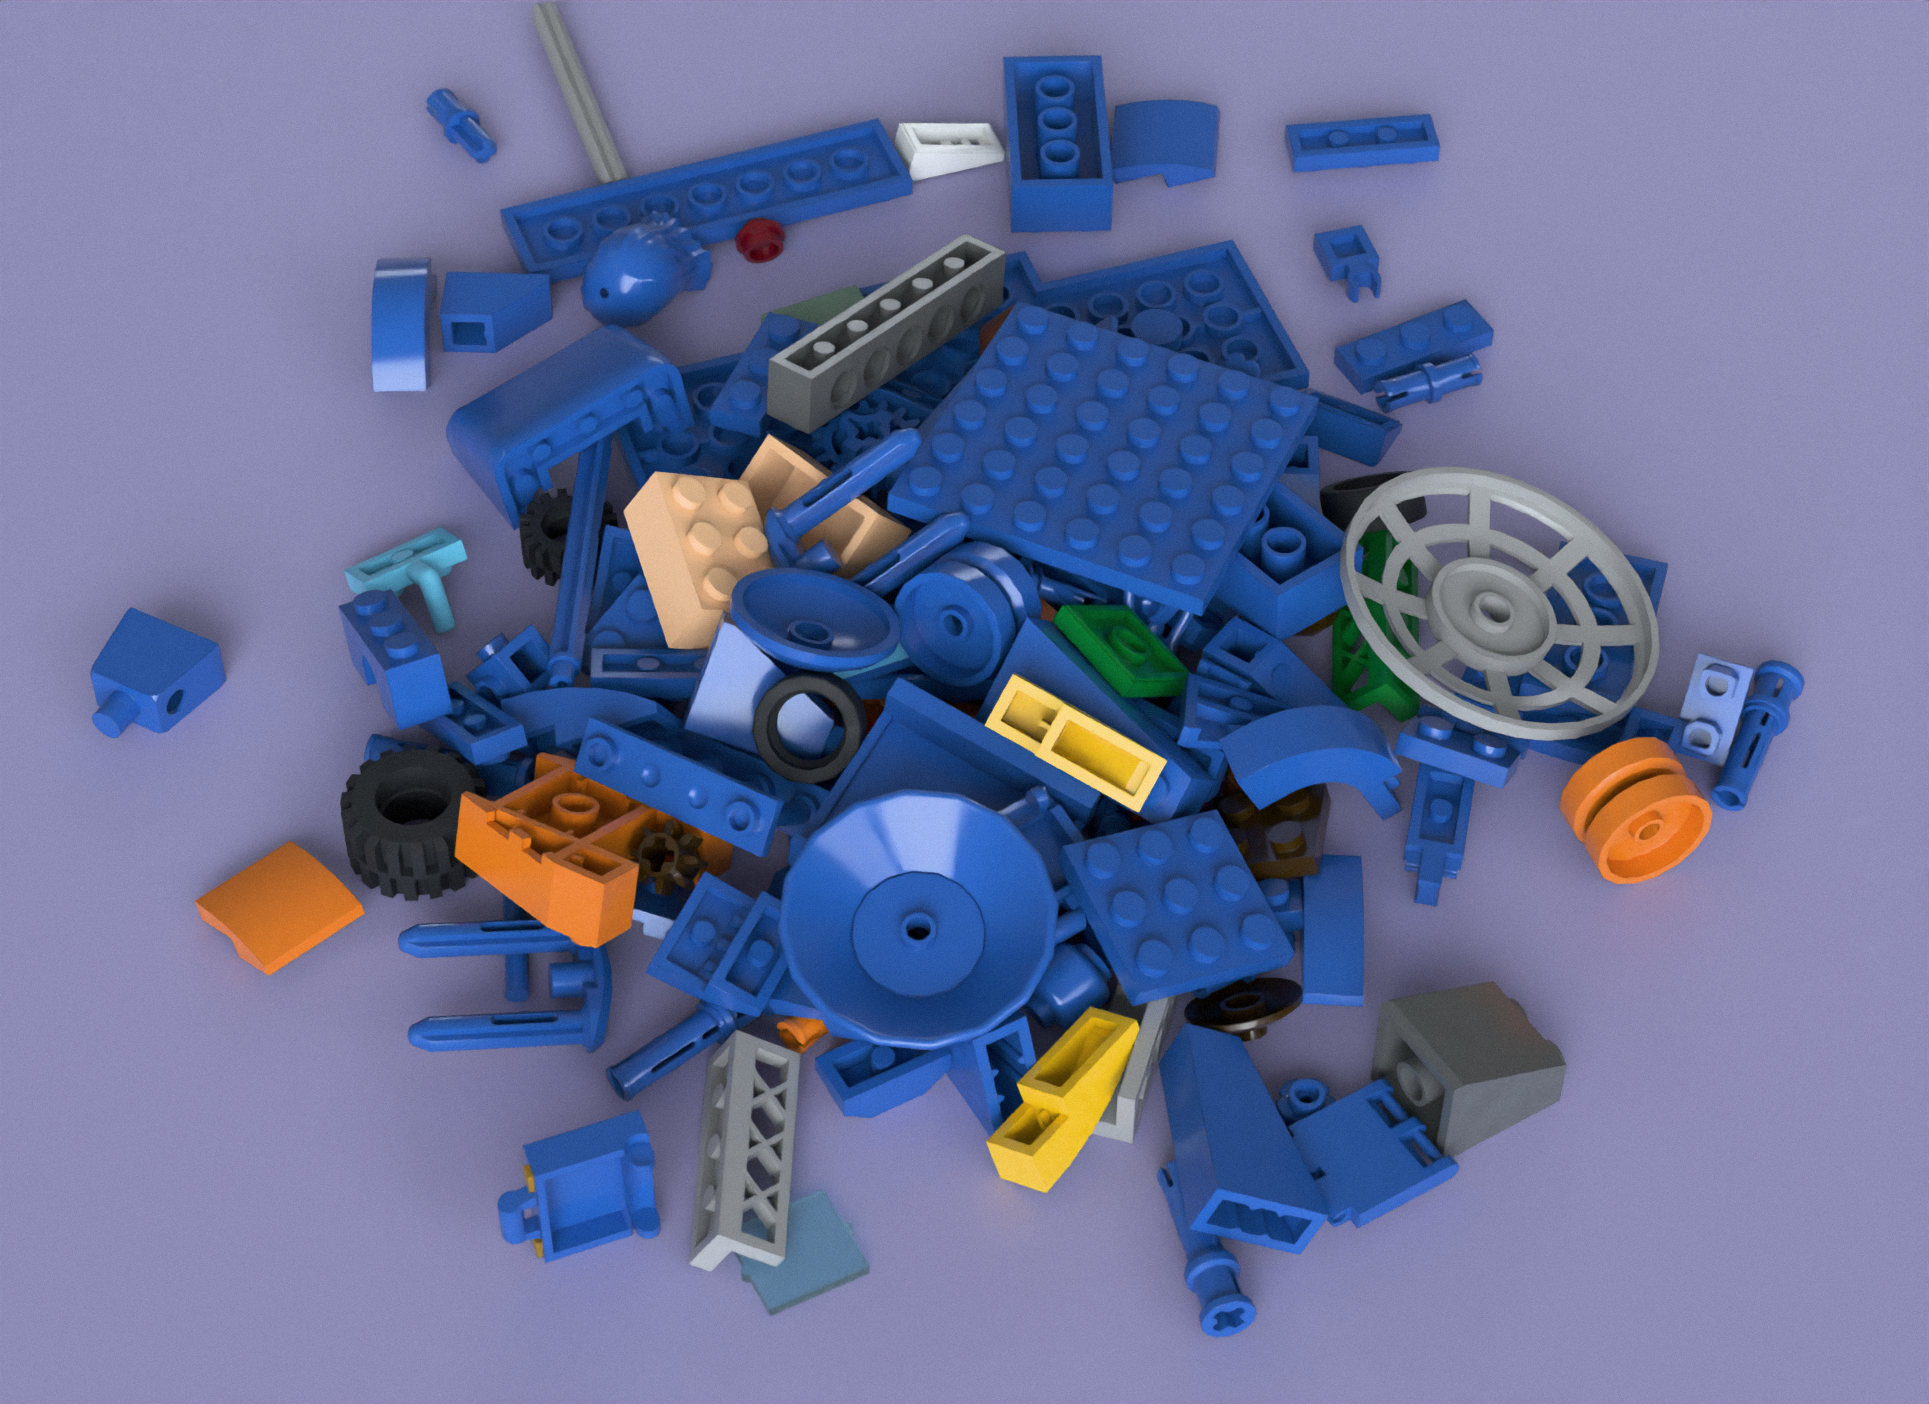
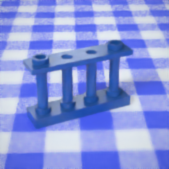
M596 716L589 717L573 770L584 777L759 857L768 856L776 829L792 837L795 833L801 836L833 788V786L824 782L804 784L788 781L770 770L760 755L684 729L685 732L667 738L648 740Z

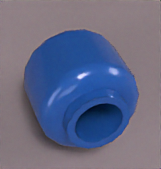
M1061 942L1055 946L1054 957L1029 1001L1023 1006L1030 1016L1043 1028L1046 1029L1054 1023L1059 1028L1067 1031L1090 1006L1100 1009L1107 1003L1110 997L1107 982L1112 978V975L1100 957L1086 944L1080 942L1073 946L1067 942Z

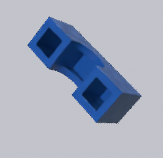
M391 589L386 591H366L357 595L352 602L338 606L352 663L368 686L377 683L383 708L399 731L454 713L439 652Z

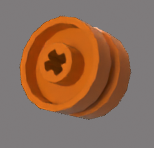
M1635 737L1613 744L1591 757L1573 774L1562 791L1559 806L1565 821L1577 839L1584 843L1590 859L1602 877L1615 884L1639 883L1657 877L1678 865L1701 843L1709 831L1713 815L1708 801L1695 782L1687 778L1681 762L1667 743L1655 737Z

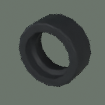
M1412 471L1366 475L1323 487L1320 490L1322 515L1345 533L1365 498L1381 484ZM1424 496L1406 500L1396 505L1408 524L1423 519L1427 514ZM1378 516L1369 524L1364 533L1386 530L1388 528L1380 516Z
M803 670L790 673L766 691L755 709L752 733L757 752L770 770L788 781L814 784L831 780L845 770L866 738L868 719L863 700L850 683L834 673ZM807 692L821 694L833 701L841 712L844 723L843 739L837 749L827 757L817 760L801 759L787 751L779 739L776 727L778 713L784 703L795 695Z

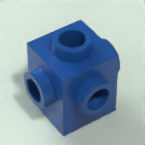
M532 624L510 640L503 633H500L475 653L482 662L470 671L466 677L475 687L476 694L501 710L500 700L548 689L546 686L549 684L550 673L547 670L550 646Z

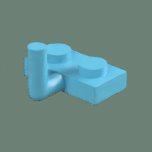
M439 527L345 569L344 573L350 590L358 595L370 590L386 591L391 589L399 597L403 594L405 587L416 583L421 588L435 632L443 633L452 630L456 626V622L441 577L449 574L452 571L453 565L468 559L462 539Z

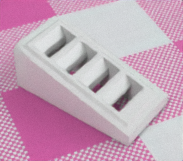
M903 123L899 124L894 141V147L913 181L1001 162L1005 156V151L990 124Z

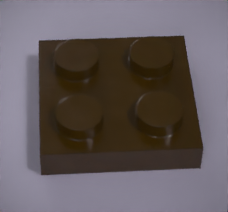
M1326 783L1310 785L1296 790L1261 810L1256 807L1244 792L1233 793L1226 797L1214 799L1212 810H1218L1256 882L1269 878L1284 879L1319 874L1331 806V798Z

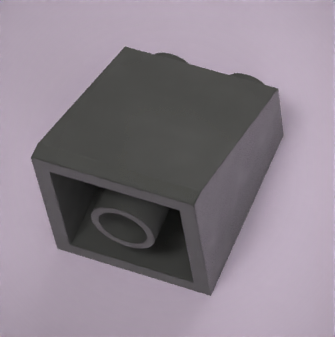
M1494 981L1391 999L1381 1004L1370 1078L1373 1082L1386 1078L1394 1088L1392 1096L1411 1118L1417 1116L1426 1125L1427 1129L1424 1134L1444 1157L1448 1155L1454 1157L1560 1101L1567 1064L1557 1045L1550 1040H1545L1528 1021L1522 1006L1516 1000L1509 999Z

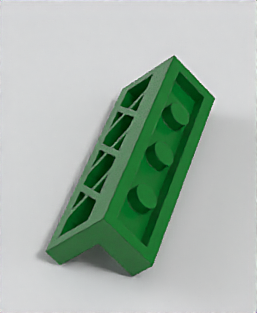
M1388 529L1364 533L1358 542L1364 548L1363 555L1368 553V556L1362 563V574L1379 583L1384 564L1398 544ZM1408 559L1400 570L1397 590L1418 597V568ZM1366 597L1364 601L1370 614L1388 641L1406 660L1411 658L1394 635L1385 616L1383 605ZM1348 605L1343 606L1339 616L1332 625V692L1350 709L1360 711L1379 702L1401 723L1418 715L1420 695L1391 671L1376 655L1366 639L1355 654L1351 653V647L1361 635V632ZM1400 612L1408 631L1419 645V618ZM1363 671H1368V684L1351 692V688Z

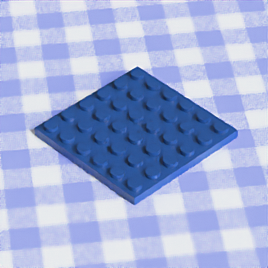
M1018 301L917 450L915 456L910 460L888 493L887 511L926 524L931 523L942 514L963 512L969 517L971 522L970 529L965 535L967 538L1003 548L1006 551L1202 617L1317 412L1319 398L1299 392L1291 387L1271 383L1241 371L1231 370L1197 359L1188 354H1181L1147 343L1138 338L1128 337L1097 327L1088 322H1082L1045 310L1039 306H1032Z

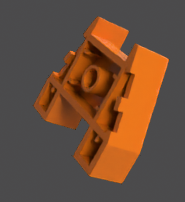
M544 752L537 754L534 781L494 802L468 791L461 794L454 857L546 927L570 937L574 943L581 946L597 949L631 928L639 864L633 862H638V860L630 855V850L639 848V845L645 838L643 833L645 827L664 833L667 821L671 820L683 826V836L691 832L703 838V842L696 849L700 854V858L708 862V867L699 869L698 874L693 879L695 887L705 871L717 877L731 867L733 844L574 772L576 763L574 759ZM666 855L664 862H672L674 855Z

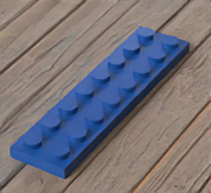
M879 118L520 204L500 209L502 226L524 274H550V283L553 284L583 276L588 261L592 258V254L605 237L611 235L619 228L637 224L641 217H649L650 213L654 211L659 214L667 212L670 218H678L681 227H688L692 231V239L701 241V246L735 238L736 234L747 222L756 218H766L786 226L912 195L913 179Z

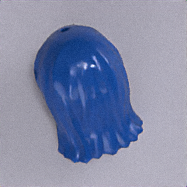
M654 211L650 213L649 217H641L637 224L615 230L600 242L599 247L594 251L592 258L586 265L580 292L583 306L586 311L591 313L593 318L599 320L604 325H619L625 329L641 326L661 312L680 293L704 290L706 288V284L710 279V271L713 268V263L710 260L711 252L702 248L701 241L692 239V231L688 227H681L678 218H670L667 212L659 214Z

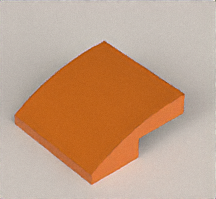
M288 841L194 901L201 919L230 937L238 956L268 976L365 914L362 904L345 885L317 859L292 841Z

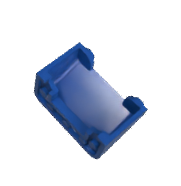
M606 325L595 329L587 336L467 405L458 408L448 421L446 437L453 455L511 528L516 530L520 526L522 513L527 514V505L532 501L538 489L541 487L546 492L554 487L548 472L550 468L633 420L644 433L654 429L653 423H659L664 426L672 437L695 425L681 374L666 354L619 325Z

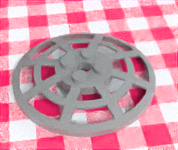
M1457 466L1424 468L1401 474L1381 484L1364 499L1346 529L1340 550V578L1346 603L1358 629L1376 655L1399 679L1424 699L1454 717L1485 730L1515 738L1543 741L1576 739L1600 732L1621 720L1639 702L1655 674L1660 651L1658 623L1651 599L1639 575L1621 550L1596 525L1573 507L1544 490L1516 478L1487 470ZM1454 494L1468 496L1467 524H1438L1413 532L1396 505L1403 501L1426 495ZM1490 501L1509 506L1532 516L1557 531L1570 542L1549 559L1527 543L1501 531L1490 529ZM1378 516H1380L1398 543L1384 564L1380 583L1356 572L1354 567V557L1358 542L1369 524ZM1441 543H1467L1468 558L1454 560L1444 567L1426 548ZM1490 548L1513 556L1530 566L1535 572L1527 577L1504 563L1491 560ZM1586 557L1601 571L1614 589L1626 612L1629 625L1597 626L1595 616L1586 598L1574 581L1567 575ZM1408 559L1415 564L1431 583L1424 599L1397 590L1400 570ZM1551 587H1554L1566 602L1577 625L1557 624L1553 607L1544 594ZM1363 596L1383 605L1385 616L1394 635L1411 658L1406 660L1388 641L1371 616ZM1481 610L1489 612L1494 621L1485 617ZM1400 612L1426 620L1431 633L1438 642L1423 650L1408 631ZM1553 644L1581 646L1579 665L1571 678L1543 660ZM1633 645L1635 660L1632 679L1616 703L1585 688L1598 667L1601 646ZM1457 659L1468 667L1483 672L1488 691L1462 681L1442 667ZM1529 672L1553 691L1534 696H1512L1507 676H1518ZM1427 675H1432L1439 682L1461 695L1493 706L1495 713L1460 699L1435 684ZM1570 700L1598 716L1578 722L1551 724L1522 721L1518 710H1544L1562 705Z

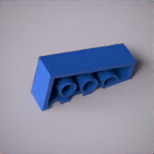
M1027 617L975 719L985 725L1012 674L1017 673L1168 760L1139 813L1107 796L1108 798L1153 824L1198 814L1215 780L1179 745H1176L1177 743L1164 730L1158 729L1140 711L1141 707L1131 698H1122L1089 660L1066 638V635L1053 621Z

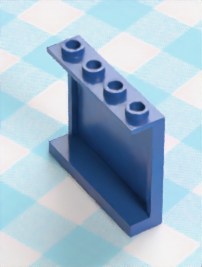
M898 677L887 693L884 711L860 745L856 755L852 757L802 835L800 836L795 833L791 838L787 864L792 866L809 836L852 803L905 788L960 793L998 812L1025 797L1029 789L1037 785L1045 786L1050 797L1055 803L1062 806L1081 835L1095 815L1102 792L1035 756V753L984 726L983 723ZM915 927L908 934L923 940L929 935V932L922 927Z

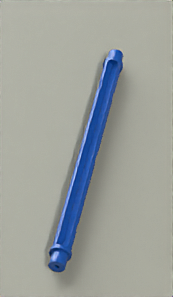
M614 432L579 452L547 662V670L550 673L549 686L551 689L574 687L575 678L581 671L586 635L585 626L588 621L599 543L598 533L602 522L612 451L611 441L613 440Z

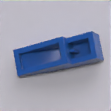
M563 687L532 691L500 700L501 710L523 724L528 745L517 750L528 757L536 758L537 754L541 752L552 754L564 750L577 759L588 719L592 716L599 717L648 740L663 739L685 732L684 722L659 703L627 692L602 688Z
M1322 854L1319 874L1301 876L1303 924L1302 931H1300L1299 946L1301 987L1303 991L1302 1004L1363 1007L1364 904L1361 856Z

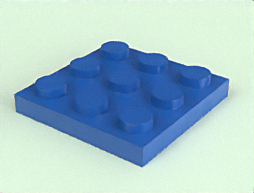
M1217 809L1065 845L1056 859L1132 1006L1288 966L1295 954Z

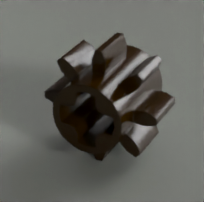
M671 820L667 821L664 833L645 827L643 829L645 838L639 845V848L630 850V855L637 858L641 868L638 872L637 881L646 885L655 882V892L666 897H671L674 891V884L693 891L695 888L693 879L698 874L699 869L708 867V862L700 858V854L696 849L703 842V838L691 832L683 836V826ZM666 855H674L673 861L664 862Z

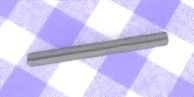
M549 0L544 4L536 3L532 8L534 14L533 22L599 184L603 185L628 179L557 5Z

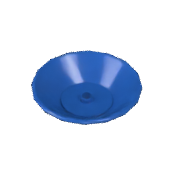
M905 788L854 802L809 836L784 878L777 931L792 980L826 1020L875 1045L934 1050L986 1035L1029 1001L1054 957L1059 904L1042 855L1008 817L960 793ZM922 927L929 932V935L923 940H914L908 936V932L912 928Z

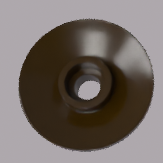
M1255 978L1250 983L1240 980L1211 993L1204 999L1194 998L1184 1009L1185 1021L1188 1024L1227 1034L1232 1033V1035L1239 1036L1242 1042L1256 1040L1267 1034L1268 1025L1281 1020L1300 1006L1303 1001V991L1297 982L1285 978Z

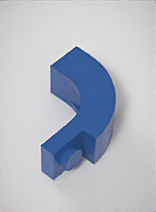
M431 257L379 258L376 263L371 317L373 392L426 391L431 386L430 307L432 299L438 295L437 275H432Z
M1326 705L1298 707L1273 713L1252 721L1219 739L1237 783L1259 810L1296 790L1325 782L1345 783L1358 789L1382 821L1403 810L1393 790L1401 785L1397 774L1403 771L1383 729L1377 722L1361 712L1349 708Z

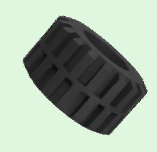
M416 745L404 746V751L394 753L392 749L381 752L380 759L376 762L368 759L360 765L361 774H351L346 782L347 792H342L341 818L351 867L356 875L361 874L362 882L370 889L380 886L381 895L394 898L399 893L404 894L406 901H418L419 895L429 894L430 899L443 897L442 891L450 888L455 892L465 886V877L475 878L478 875L454 857L461 794L468 791L488 800L484 779L479 778L478 769L473 763L464 764L463 756L454 751L443 754L439 746L429 745L426 750H418ZM413 820H431L418 825H402Z

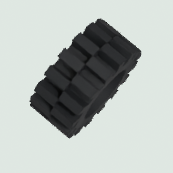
M567 488L557 489V498L552 499L548 492L540 495L541 505L531 501L527 505V514L522 513L520 517L519 530L524 565L526 569L531 568V575L535 579L539 580L542 576H545V584L553 587L561 577L566 544L553 539L567 534L573 497L567 496ZM609 501L604 503L601 528L598 533L599 541L601 531L605 525L618 527L617 515L613 513V506Z

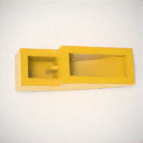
M1017 673L1012 674L984 725L1035 753V756L1138 813L1168 761Z
M1090 1006L1016 1083L1023 1103L986 1141L1000 1178L1044 1193L1049 1191L1077 1156L1109 1104L1128 1063L1140 1030L1136 1019Z

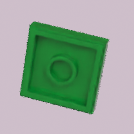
M1063 605L1052 619L1057 627L1122 698L1181 696L1188 672H1191L1128 605Z

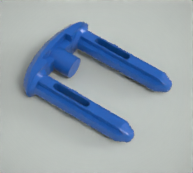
M912 427L894 430L828 478L823 479L818 485L784 509L772 506L766 515L764 533L768 540V549L775 568L808 569L832 574L841 568L843 564L838 554L825 539H822L806 550L801 537L911 460L922 444L921 433ZM960 511L942 514L877 561L869 564L864 570L849 579V581L870 590L880 598L884 597L960 544L970 529L971 522L969 517Z
M537 919L416 924L399 934L397 941L399 949L403 953L417 958L569 952L573 957V962L549 963L550 999L581 998L582 1004L580 1009L430 1016L409 1027L407 1036L412 1046L428 1052L581 1044L587 1053H594L605 1043L612 999V971L606 944L597 949L578 945L570 937L546 927Z

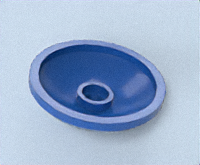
M798 568L765 569L743 577L732 590L729 604L730 614L744 636L775 659L798 669L832 673L868 668L893 654L899 643L901 623L890 605L870 590L835 575Z

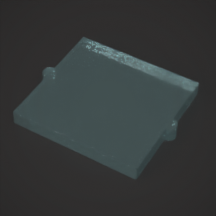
M824 1190L789 1204L785 1259L776 1267L733 1252L742 1266V1280L744 1282H751L770 1316L870 1273L867 1261L852 1238V1225L848 1222L843 1223ZM759 1217L742 1224L741 1232L767 1241V1229Z

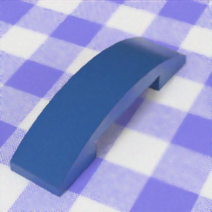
M1467 666L1461 680L1488 691L1483 672ZM1523 674L1507 676L1512 696H1519ZM1458 692L1454 694L1464 701L1495 713L1491 705L1480 703ZM1634 706L1627 722L1618 721L1600 732L1576 739L1552 741L1530 739L1529 749L1568 762L1584 765L1591 757L1613 744L1635 737H1655L1667 743L1674 754L1677 755L1688 722ZM1557 707L1544 710H1518L1522 721L1551 724L1578 722L1596 717Z

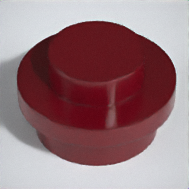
M766 218L750 220L735 236L738 252L743 254L745 259L751 263L769 262L777 258L784 249L785 232L783 226L777 221Z

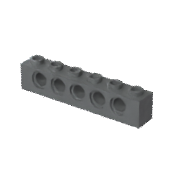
M964 233L770 358L767 414L789 424L796 430L810 434L1000 307L1003 298L1006 251Z

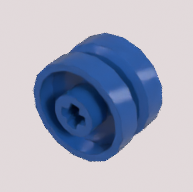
M982 541L960 543L942 555L929 567L907 581L895 600V613L901 623L899 639L901 646L915 666L933 680L952 687L975 686L999 670L1026 618L1041 619L1042 609L1036 584L1022 563L1003 548Z

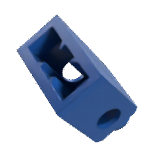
M130 607L92 665L90 676L97 705L99 706L92 715V721L99 731L111 738H118L131 723H135L158 734L168 732L226 682L219 643Z

